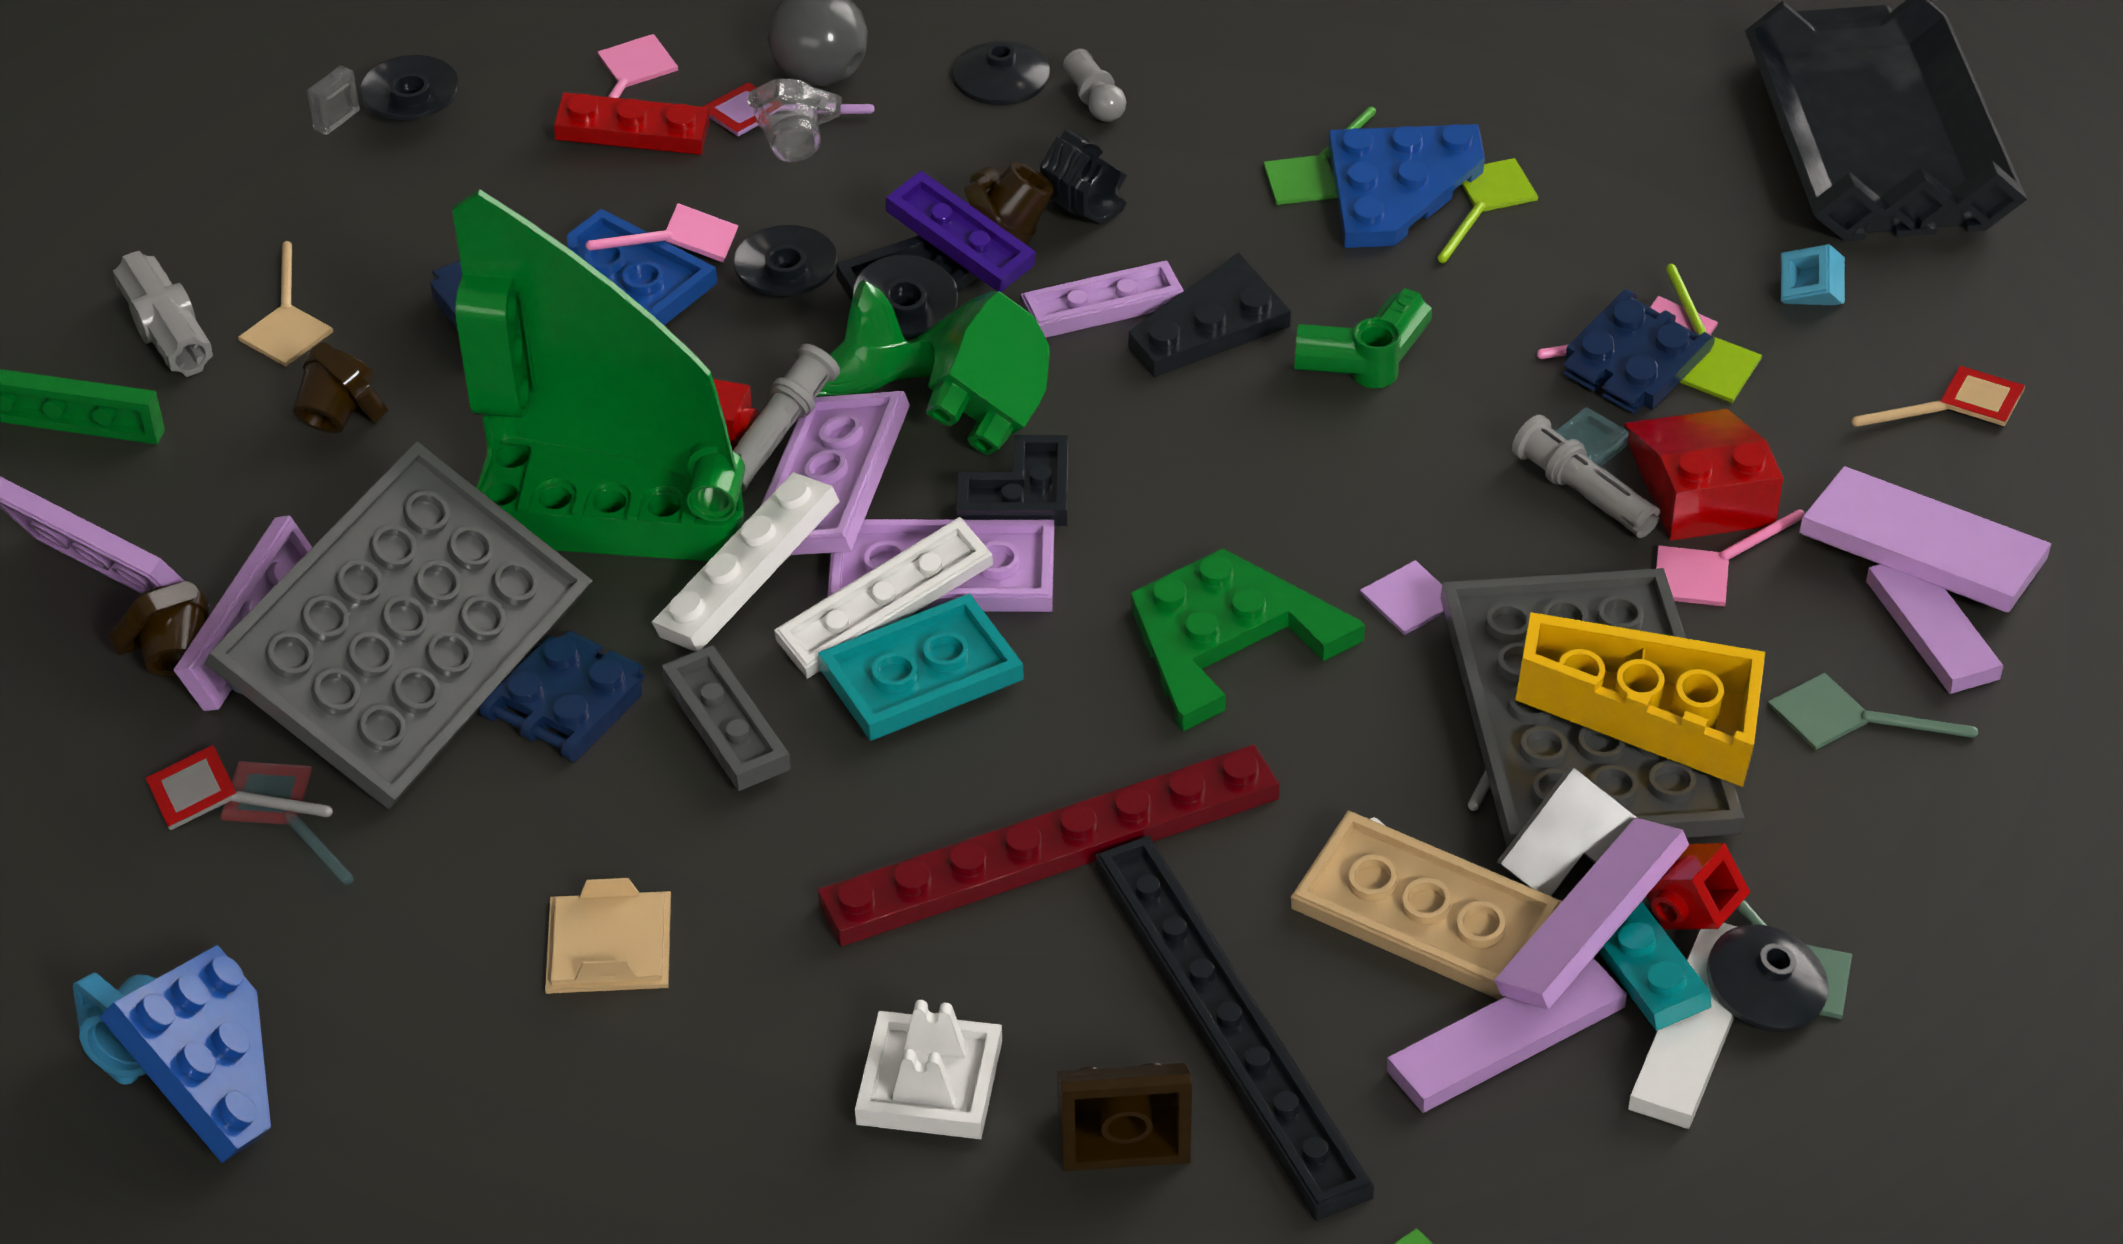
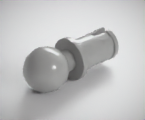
M1076 49L1070 52L1064 59L1063 69L1078 87L1077 94L1080 100L1088 105L1090 113L1097 120L1112 122L1119 119L1125 111L1127 103L1122 89L1115 86V81L1111 74L1101 70L1086 49Z

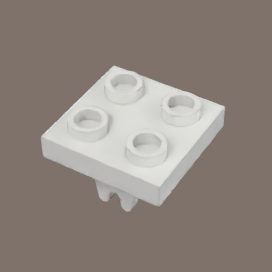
M917 1000L915 1002L913 1014L879 1011L855 1107L856 1125L982 1139L1002 1045V1025L957 1020L953 1007L949 1003L940 1004L939 1013H932L928 1010V1004L924 1000Z

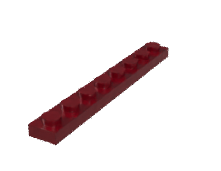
M1255 744L819 888V906L839 945L842 947L1095 861V854L1148 835L1154 842L1278 800L1280 783Z

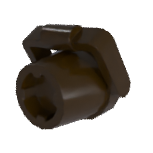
M1019 162L1011 163L1006 170L1002 166L996 169L985 167L974 173L970 178V183L964 187L965 195L972 207L1026 245L1034 236L1037 230L1036 225L1054 191L1052 184L1040 172Z
M325 342L319 343L310 349L303 365L304 373L293 408L294 415L300 421L320 431L339 433L343 431L355 408L374 424L389 411L372 388L371 383L374 374L364 362L348 353L334 349Z
M189 581L155 587L143 592L135 599L133 605L124 614L108 638L118 655L142 649L145 666L148 671L163 677H178L174 672V668L208 619V601L206 596L198 591L197 587Z

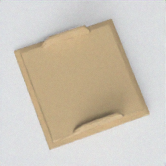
M629 878L586 880L580 895L550 897L546 994L669 988L671 891L639 893Z

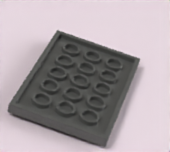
M416 441L209 653L204 664L390 810L479 711L480 706L488 696L524 661L586 592L593 580Z
M1664 568L1442 583L1440 599L1506 847L1517 836L1568 767L1578 770L1637 818L1683 829L1686 838L1741 834L1745 817L1733 783L1515 700L1530 612L1686 638Z

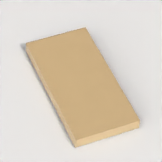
M1348 810L1292 894L1291 909L1500 1000L1504 996H1501L1494 979L1562 901Z

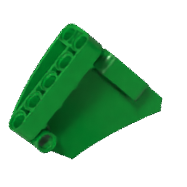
M480 189L455 204L452 213L462 269V277L456 296V324L471 412L474 415H482L487 442V455L476 488L555 551L709 561L745 523L742 483L746 469L741 457L732 451L725 418L711 371L660 321L615 283L523 216Z

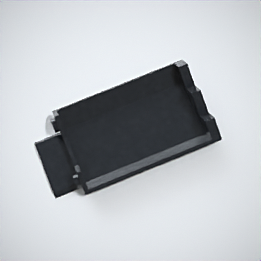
M1782 0L1745 30L1813 215L1844 241L1865 240L1866 233L1894 231L1896 237L1936 234L1937 227L1962 225L1965 226L1967 232L1984 231L2028 200L1949 18L1930 0H1905L1894 10L1888 5L1808 11H1795Z

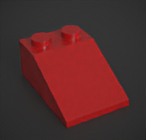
M1728 409L1623 424L1625 438L1652 501L1661 510L1659 517L1670 541L1763 528L1777 521L1784 477L1767 441Z

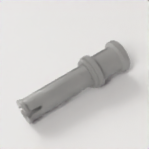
M808 343L800 346L796 352L797 361L784 378H777L771 385V399L733 450L734 453L741 457L746 467L742 492L747 489L755 474L766 462L797 418H804L805 415H809L815 408L814 399L826 382H833L840 374L837 362L817 346Z
M1543 415L1533 416L1519 429L1512 444L1513 454L1522 460L1530 459L1545 470V476L1550 482L1557 485L1567 484L1574 488L1591 503L1623 524L1625 528L1638 538L1647 536L1659 522L1660 518L1658 515L1661 514V510L1632 491L1631 488L1608 471L1595 464L1587 457V452L1581 442L1575 439L1567 440L1551 428L1550 420Z

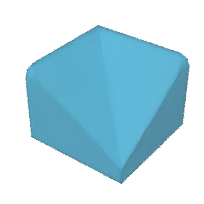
M1830 244L1781 253V302L1784 304L1808 305L1844 304L1845 257Z

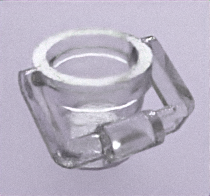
M775 79L753 89L749 94L748 104L750 107H753L756 122L764 131L775 156L783 161L796 162L811 157L818 150L821 144L819 125L841 116L842 97L811 87L801 80Z

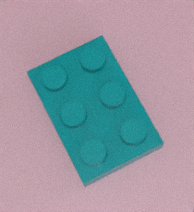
M970 593L818 652L819 669L870 741L1024 680L1023 663Z

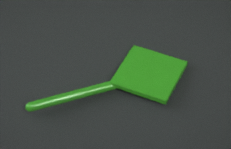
M1372 106L1368 107L1346 129L1361 128L1375 115L1376 109ZM1329 145L1316 156L1264 161L1263 166L1276 205L1337 198L1333 174L1327 160L1330 158Z

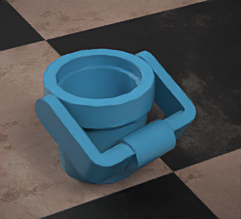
M94 972L73 983L76 1014L80 1031L79 1039L84 1052L90 1060L116 1082L124 1085L131 1084L137 1080L138 1076L144 1075L146 1072L99 1016L113 1002L156 978L137 974L129 977L116 990Z

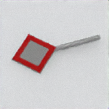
M214 745L146 777L170 831L229 801L321 817H330L333 813L332 808L327 805L235 790Z

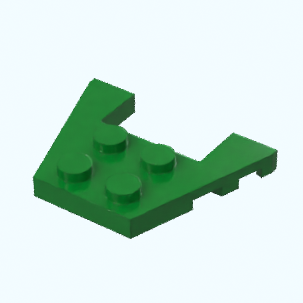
M1223 548L1131 592L1132 613L1150 658L1154 657L1160 672L1161 685L1166 697L1169 696L1171 699L1175 720L1183 732L1226 710V694L1202 670L1203 668L1286 627H1289L1322 661L1364 641L1365 624L1361 620Z

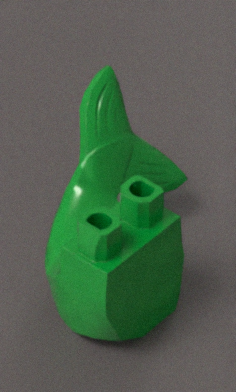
M863 279L858 283L851 302L845 340L830 354L837 362L840 374L833 382H826L816 397L866 394L895 380L931 377L928 387L933 390L926 414L940 424L950 427L958 422L964 412L977 421L967 438L969 444L984 455H990L999 450L1010 435L1025 427L1040 404L1047 388L1051 355L1050 346L1036 318L1000 291H992L977 296L948 314L913 341H906L888 298L880 288Z

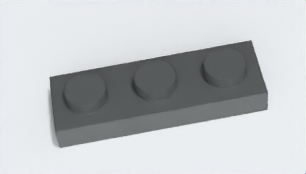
M713 645L661 665L663 682L738 791L791 770L789 752Z

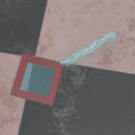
M239 761L232 784L237 791L303 801L312 767ZM232 801L225 803L221 820L290 825L345 885H350L353 882V875L298 817L299 813Z

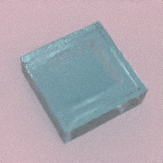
M1588 407L1584 408L1556 430L1557 433L1567 440L1575 439L1581 442L1585 447L1587 457L1599 467L1604 465L1628 444L1629 431Z

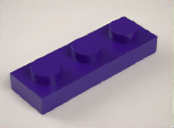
M922 170L886 197L887 213L996 291L1002 292L1035 265L1036 252Z

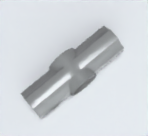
M140 250L124 255L119 266L113 270L117 287L129 304L130 312L140 337L146 344L153 342L171 372L178 371L186 377L202 372L204 365L213 357L210 341L196 321L192 304L181 283H171L166 272L163 271L160 263H158L154 256H146Z

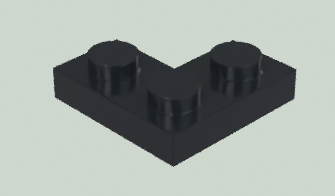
M1015 435L1013 472H958L957 518L961 517L963 520H1054V526H1067L1069 435Z

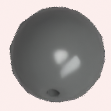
M782 0L771 16L767 40L774 63L788 78L809 87H830L849 78L859 68L866 54L868 30L862 11L852 0Z

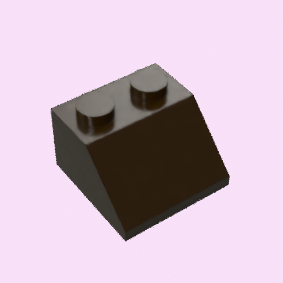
M1146 1063L1141 1066L1084 1067L1078 1070L1057 1071L1058 1117L1063 1171L1191 1163L1192 1079L1185 1063Z

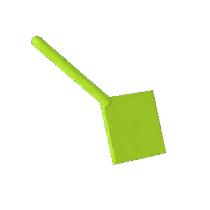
M1515 158L1484 164V170L1480 176L1472 182L1466 180L1461 184L1474 207L1438 255V262H1447L1482 212L1538 200L1537 193Z
M1668 264L1666 272L1695 333L1699 335L1703 332L1707 333L1676 266ZM1715 337V342L1710 352L1679 383L1733 403L1762 359V355Z

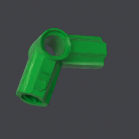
M1404 288L1400 293L1391 294L1373 318L1360 321L1355 328L1298 324L1294 369L1352 374V378L1364 387L1373 389L1387 387L1396 381L1401 359L1431 322L1432 307L1425 303L1421 293Z

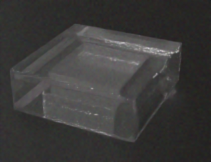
M342 65L338 66L307 90L314 129L325 135H328L360 111L354 73Z

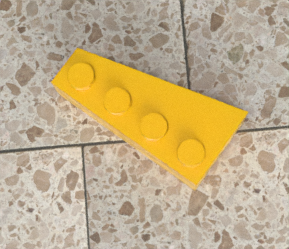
M1530 612L1515 700L1743 787L1755 741L1765 652Z

